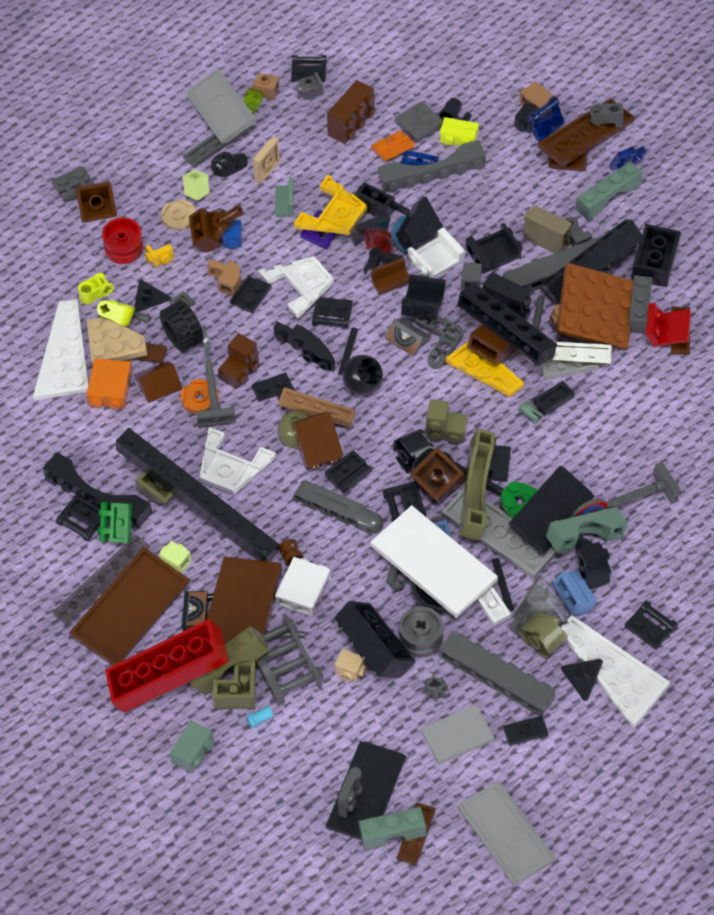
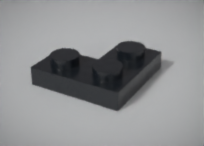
M286 372L251 385L258 402L274 396L279 401L284 387L295 391Z

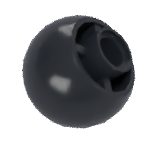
M365 354L350 358L342 370L344 385L350 392L357 395L373 393L379 388L383 379V372L379 362L372 356Z

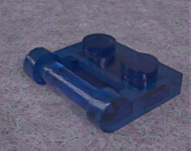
M555 96L551 97L548 100L549 102L536 112H531L527 116L534 137L539 142L565 124L559 108L560 102ZM551 109V111H549L546 115H544L542 118L538 120L539 117H541L543 114H545L548 110Z

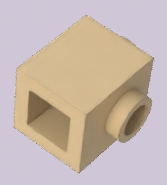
M345 649L341 650L334 665L335 674L348 682H357L360 676L363 677L367 669L365 660L360 655Z

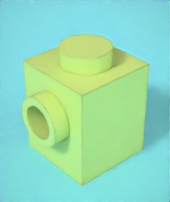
M195 169L183 176L184 195L194 200H199L210 193L208 174Z
M173 541L167 546L165 545L159 554L163 561L181 573L192 561L191 554L185 546L180 543L176 544Z

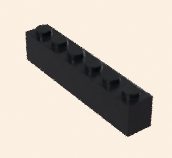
M625 219L569 263L596 271L607 270L611 267L613 261L623 258L626 255L625 252L630 248L637 247L644 237L633 220ZM565 266L541 283L550 300L558 304L561 299Z

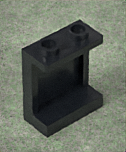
M505 223L501 224L499 231L475 241L473 236L466 238V250L475 263L482 264L483 274L521 258L522 244L519 240L515 239L512 229L508 228Z
M410 274L405 298L402 299L401 315L437 320L445 296L446 280Z

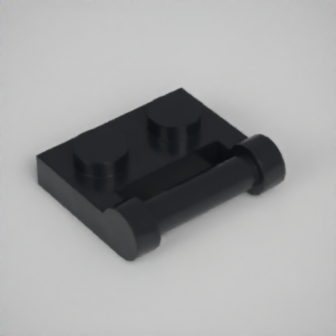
M292 55L291 82H298L300 79L313 76L315 72L318 73L322 82H326L327 55H321V57H298V55ZM298 63H303V64H321V65H298Z
M320 297L315 302L312 326L320 324L349 329L353 300ZM319 316L339 317L344 319L324 318Z
M416 482L383 490V496L387 499L392 515V522L400 516L394 499L395 495H399L404 512L412 505L426 517V511Z
M75 495L59 514L56 523L60 526H66L81 535L84 540L89 541L98 527H100V516H98L101 508ZM71 515L88 525V528L85 529L67 518Z
M646 600L625 623L624 627L657 650L678 627L679 623L675 620L671 621L653 608L652 604ZM647 612L667 628L663 630L646 618L644 614Z

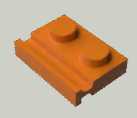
M401 130L371 145L373 152L380 158H383L384 161L415 147L414 141L410 140Z

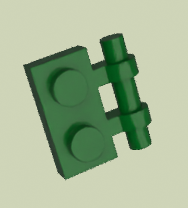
M101 502V510L98 513V516H100V527H98V533H100L99 541H107V535L110 534V542L131 543L132 504L111 503V510H108L109 502ZM108 516H110V528L108 527Z

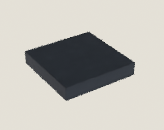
M386 213L355 225L351 239L353 244L386 233L390 223L389 214Z

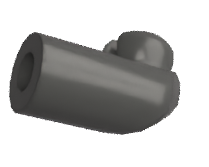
M391 564L386 581L393 590L401 591L405 587V581H401V578L397 577L399 569Z

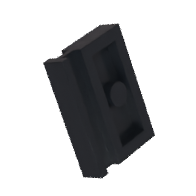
M248 275L230 299V304L253 314L272 289V286Z
M352 450L327 469L325 476L344 493L372 472V467L368 466L366 461Z

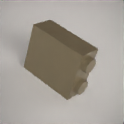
M536 205L525 213L524 239L554 254L568 249L571 244V222Z

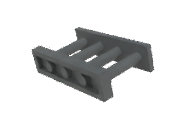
M286 613L282 615L284 625L266 632L264 639L268 641L289 632L292 641L268 651L259 657L258 665H256L278 706L285 703L284 695H286V692L313 679L319 688L322 686L321 678L323 677L320 668L314 666L295 631L297 627L293 619L289 620ZM294 648H297L301 655L275 669L273 667L269 668L267 664L270 659ZM304 663L306 664L309 673L284 685L282 683L278 685L276 681L277 676Z

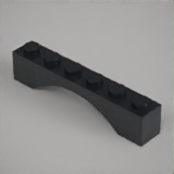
M58 452L43 467L47 482L50 484L56 483L65 492H72L101 508V502H109L108 510H111V503L132 504L131 527L134 526L139 529L152 513L151 503L135 494L113 495L94 489L78 475L72 460Z

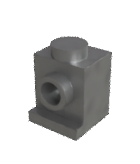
M317 72L313 76L298 80L296 90L299 96L302 95L304 101L324 95L323 83Z

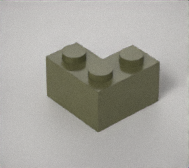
M430 399L426 416V438H430L432 441H449L452 444L464 443L468 415L449 412V401Z
M242 661L234 664V680H213V702L215 709H255V661Z

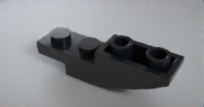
M278 321L273 328L274 336L278 341H285L291 344L293 348L301 349V354L305 361L318 364L323 370L335 371L333 355L316 335L299 324H296L292 329Z

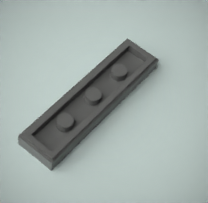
M248 128L223 145L217 136L213 134L184 154L183 159L196 168L248 132Z

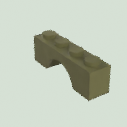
M250 626L227 642L225 647L229 663L190 681L193 688L206 696L213 691V680H221L222 674L229 667L242 661H255L267 653L270 649L260 632Z

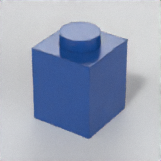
M233 220L232 226L225 231L223 235L224 247L230 249L242 247L241 220Z

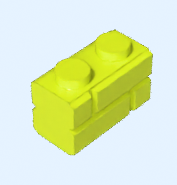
M444 117L440 131V142L448 146H461L464 143L476 141L479 134V123Z

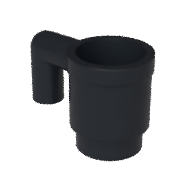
M450 98L439 112V117L442 120L446 117L469 121L472 115L466 112L463 118L458 116L462 103L457 98Z

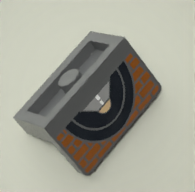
M403 318L394 319L385 336L386 340L412 356L417 354L421 344L428 343L431 338L430 335Z

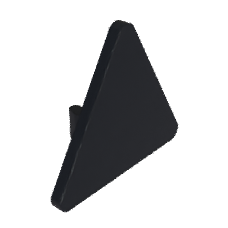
M140 280L134 305L135 311L140 312L170 301L171 296Z
M595 659L561 666V670L584 701H587L590 697L603 660Z

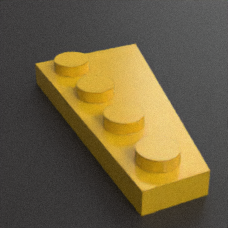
M468 342L445 358V362L510 398L524 388V382L504 364L495 365L467 348Z

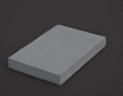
M477 705L421 728V732L439 765L494 741V736Z

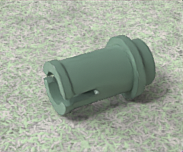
M524 401L518 408L521 415L525 414L535 424L539 422L538 419L541 420L543 417L542 413L531 406V402Z

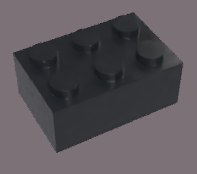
M645 224L642 234L644 239L640 241L633 264L632 279H634V275L653 277L652 284L667 287L679 248L681 231Z

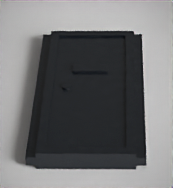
M559 466L508 524L539 554L544 555L552 546L546 537L550 523L572 517L578 507L592 500L595 496L566 468Z
M360 741L343 784L349 770L353 767H358L362 772L360 779L363 789L362 794L356 796L355 809L353 812H349L347 818L339 816L337 796L325 829L362 841L359 832V821L385 814L405 763L406 755L369 742Z

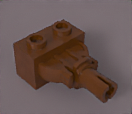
M236 205L228 211L222 209L219 212H208L201 208L191 214L189 222L193 245L206 253L220 246V238L232 226V221L244 214L242 207Z

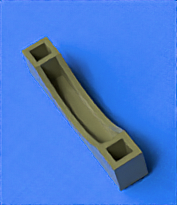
M479 428L476 429L470 440L459 536L478 540L485 529L487 514L485 508V489L495 442L494 432Z

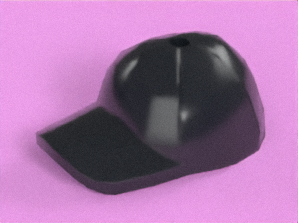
M222 152L212 159L210 168L215 176L227 177L248 165L247 156L244 153L231 154L229 152Z

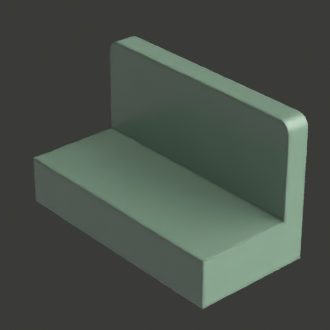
M289 177V185L275 186V217H293V177Z

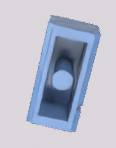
M578 570L562 572L553 583L572 616L590 612L597 603L595 595L591 592Z

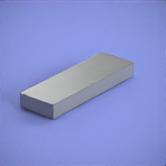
M547 361L540 365L544 380L599 370V364Z

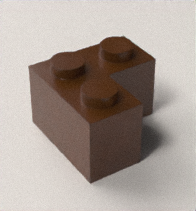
M240 333L228 344L229 357L218 369L219 379L236 389L241 384L244 385L252 371L255 372L259 367L257 343Z

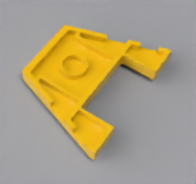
M327 175L320 185V190L333 195V198L319 218L301 212L294 222V228L350 235L355 225L358 224L366 212L367 205L352 193H348L340 183L337 184L330 175Z

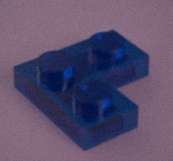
M633 146L618 152L610 162L609 167L611 170H615L617 168L620 169L630 161L634 164L639 163L643 160L647 151L644 146L634 149Z

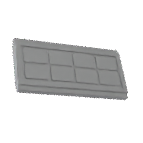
M220 69L214 70L186 92L222 145L228 143L256 121L254 115Z
M500 781L493 783L457 806L513 886L520 884L556 861L555 856Z

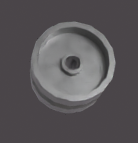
M425 606L411 608L400 619L399 639L412 656L418 658L431 656L442 645L443 621L440 615L431 608Z

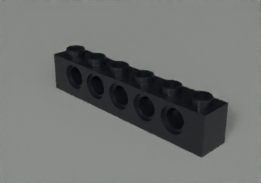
M476 283L461 290L457 306L537 366L553 359L557 347L556 342Z

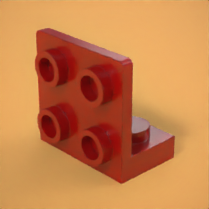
M650 303L648 306L646 336L652 346L688 342L691 322L690 309L663 313L656 303Z

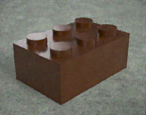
M358 80L350 86L327 113L328 136L344 144L355 137L356 131L359 128L362 129L366 120L375 113L374 88Z

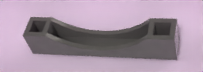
M476 140L462 144L451 156L433 164L412 166L393 162L378 166V177L384 192H395L400 188L413 187L423 182L429 183L434 179L447 178L449 175L456 173L462 174L471 169H480L486 166V154L480 141Z

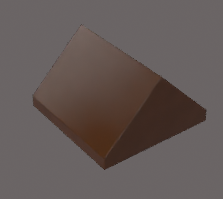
M111 181L75 187L82 223L117 217Z
M169 361L134 374L148 403L183 389L175 366Z

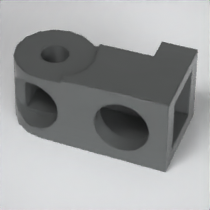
M623 103L595 104L590 108V118L593 124L615 123L616 127H623Z
M565 218V220L572 223L571 246L579 245L592 239L589 231L584 233L578 226L576 218Z

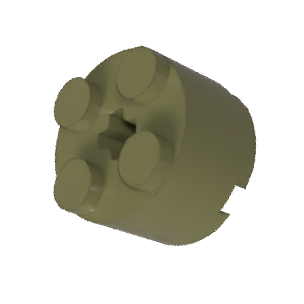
M541 611L535 613L520 628L522 629L520 635L523 641L529 647L533 645L539 650L537 654L542 658H548L568 638V635L558 626V619L552 614L548 616Z

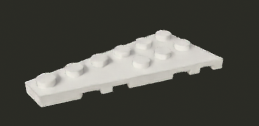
M77 299L58 303L33 395L34 400L85 393L88 390L89 384Z

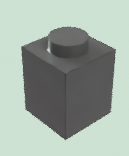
M464 262L461 290L475 283L480 286L482 264Z

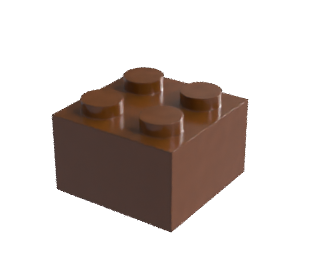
M438 447L410 473L413 480L439 505L466 480L465 474Z

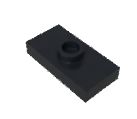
M543 716L503 726L509 746L547 737L549 734Z

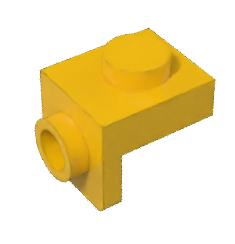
M149 244L146 245V260L148 263L152 262L155 268L162 264H168L174 259L173 248L170 244L155 251L152 250Z

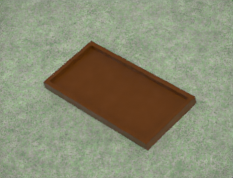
M143 547L72 628L69 635L113 666L123 661L187 587L190 579Z
M223 557L207 620L210 619L221 628L225 644L250 626L265 637L282 570L281 563ZM259 658L255 660V665H258Z

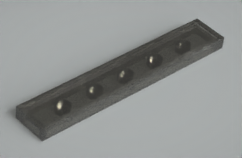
M137 535L132 537L131 543H126L59 605L52 612L53 615L68 626L112 584L143 547L149 550L150 545Z

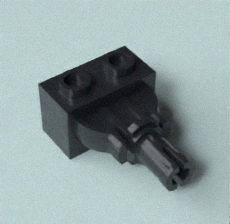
M580 534L575 545L580 575L585 579L589 589L610 583L609 574H611V568L608 564L610 555L607 548H603L600 542L592 543L588 541L587 538Z

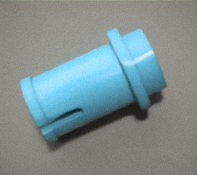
M266 706L253 714L250 712L246 720L251 728L254 726L257 728L258 724L274 716L270 707Z

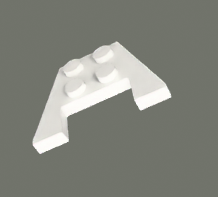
M314 256L293 261L292 265L284 267L278 265L274 266L275 269L266 271V269H262L259 271L261 278L269 284L285 277L301 295V297L288 303L289 310L296 318H299L334 284V278Z
M209 427L199 477L200 482L235 495L276 458L275 452L262 447L259 448L252 462L221 451L218 448L225 438V433Z

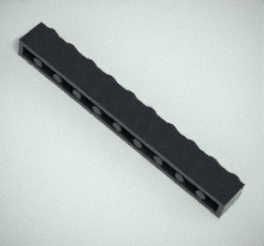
M128 427L116 440L117 452L256 560L270 562L278 553V542Z

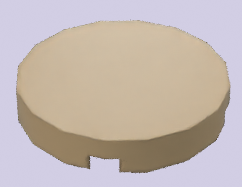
M186 200L171 201L162 208L161 219L163 224L169 229L176 231L185 230L190 227L189 216L196 212L193 204Z

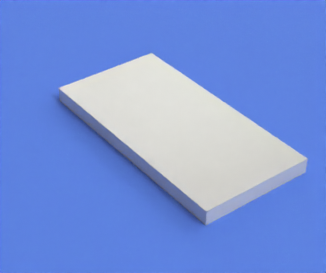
M412 505L370 542L371 547L456 618L498 580L497 575Z

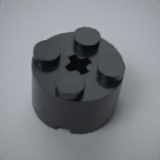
M421 429L410 432L393 442V451L398 453L396 460L407 474L412 472L435 449L434 445L428 442Z

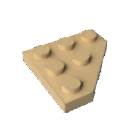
M105 317L87 320L92 365L94 358L124 361L148 355L144 336Z

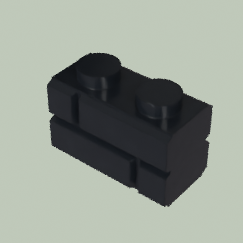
M366 182L355 193V196L367 205L366 211L377 217L386 213L390 217L395 210L394 196L386 194V192Z

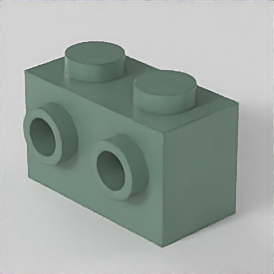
M190 720L169 753L171 762L193 773L195 768L202 764L205 752L209 751L214 744L212 731Z

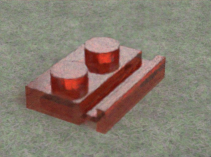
M366 227L364 237L367 250L377 247L382 250V253H393L391 233L382 229L370 231Z

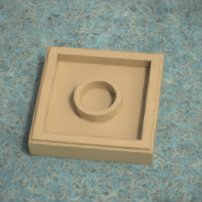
M274 136L253 158L254 180L259 184L265 180L280 162L279 141Z

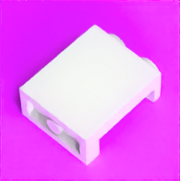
M443 227L438 230V237L417 250H414L412 247L408 248L407 258L412 266L415 265L418 268L421 276L436 278L465 261V250Z
M293 557L275 595L276 605L313 617L316 611L315 605L326 582L331 579L330 569L321 564L310 563L304 558Z

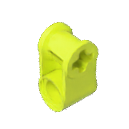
M98 273L79 284V300L83 304H91L112 293L114 285L106 280L104 273Z
M104 300L98 304L97 311L102 317L124 326H130L135 308L115 300Z

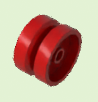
M125 217L115 218L103 227L102 239L105 255L109 260L118 264H128L134 262L142 255L144 250L142 233L136 221Z

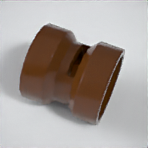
M288 539L279 545V552L281 555H284V562L287 566H290L293 557L304 558L302 552L298 550V544L295 539Z

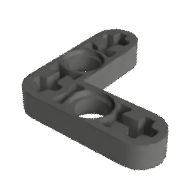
M439 316L437 320L423 319L422 321H420L419 317H415V324L418 327L441 337L428 356V365L432 369L442 368L446 363L445 358L452 354L461 342L463 329ZM436 324H442L444 328L437 330L434 328V326ZM442 345H449L451 348L449 350H442L440 347ZM440 354L439 361L433 362V359L436 360Z

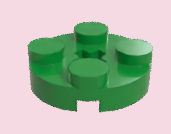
M510 482L503 489L500 496L501 507L503 506L507 516L514 518L537 492V489L525 483ZM515 498H520L524 502L518 504V501Z

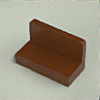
M401 258L371 270V283L379 296L408 284L410 275L405 267V259Z

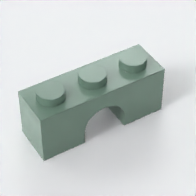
M421 807L359 821V832L364 850L385 846L386 840L395 836H404L405 841L426 836V824Z

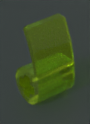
M252 88L247 89L243 102L253 115H255L260 106L263 92Z

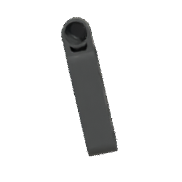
M303 480L293 495V500L296 503H303V506L312 510L317 509L328 517H335L338 521L349 526L350 524L354 525V528L368 534H375L383 527V518L378 513L367 509L361 503L312 482Z

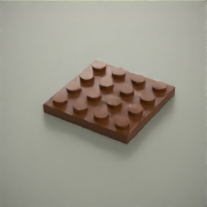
M567 263L564 268L556 333L596 344L612 345V348L626 351L629 345L631 328L628 324L634 281Z

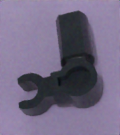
M374 247L369 251L368 264L364 266V274H367L368 270L379 267L380 262L385 265L404 258V256L389 252L382 253L380 248Z

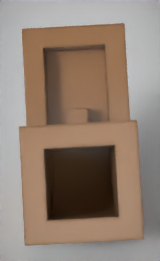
M210 259L207 264L208 275L219 278L217 281L219 292L233 296L241 286L239 266L232 260H229L228 264L225 265L220 261Z

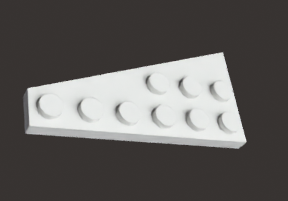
M571 615L561 627V630L568 635L565 641L581 662L595 659L603 660L596 681L634 729L669 687L670 682Z

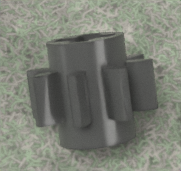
M433 675L429 680H424L425 686L422 687V693H427V700L431 698L437 702L440 697L445 698L444 691L448 690V685L443 684V677L439 679Z

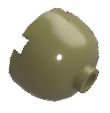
M291 411L285 414L278 424L279 440L289 448L299 449L291 422L310 416L302 411Z

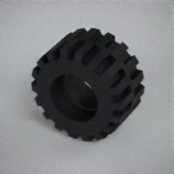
M179 300L160 311L162 327L172 344L180 351H185L203 341V331L200 322L193 310L185 302Z

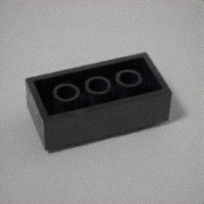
M348 601L335 615L334 619L337 621L339 629L347 634L350 643L357 647L360 651V656L370 664L373 673L378 677L401 678L416 662L371 603Z

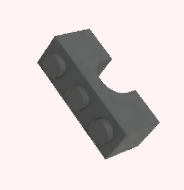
M634 275L628 326H631V333L646 334L653 277Z

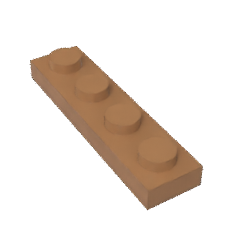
M285 387L278 402L279 406L302 411L311 416L328 411L331 413L335 424L348 428L351 427L356 412L354 409Z

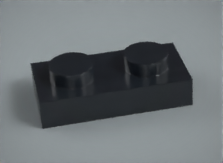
M561 381L534 398L533 404L545 416L574 398L575 393L564 381Z

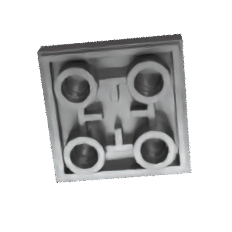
M423 101L395 117V122L415 142L420 141L443 125V120Z

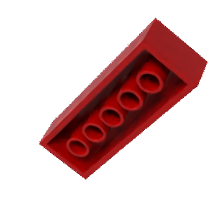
M208 619L105 669L112 704L125 713L229 663L221 628Z

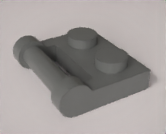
M353 767L349 770L338 796L339 816L347 818L349 812L354 811L356 806L355 798L361 795L363 791L360 784L362 772L358 767Z

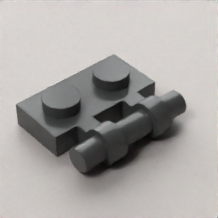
M83 166L51 180L58 194L62 195L61 197L64 202L76 199L75 187L95 184L91 182V177Z

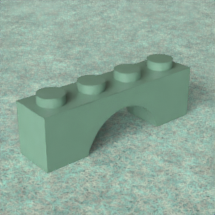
M631 161L578 196L576 211L589 221L602 212L606 203L614 195L622 191L628 194L640 186L642 171Z
M617 507L551 522L546 537L556 552L559 553L574 549L579 535L583 533L596 534L606 541L623 537L628 522Z

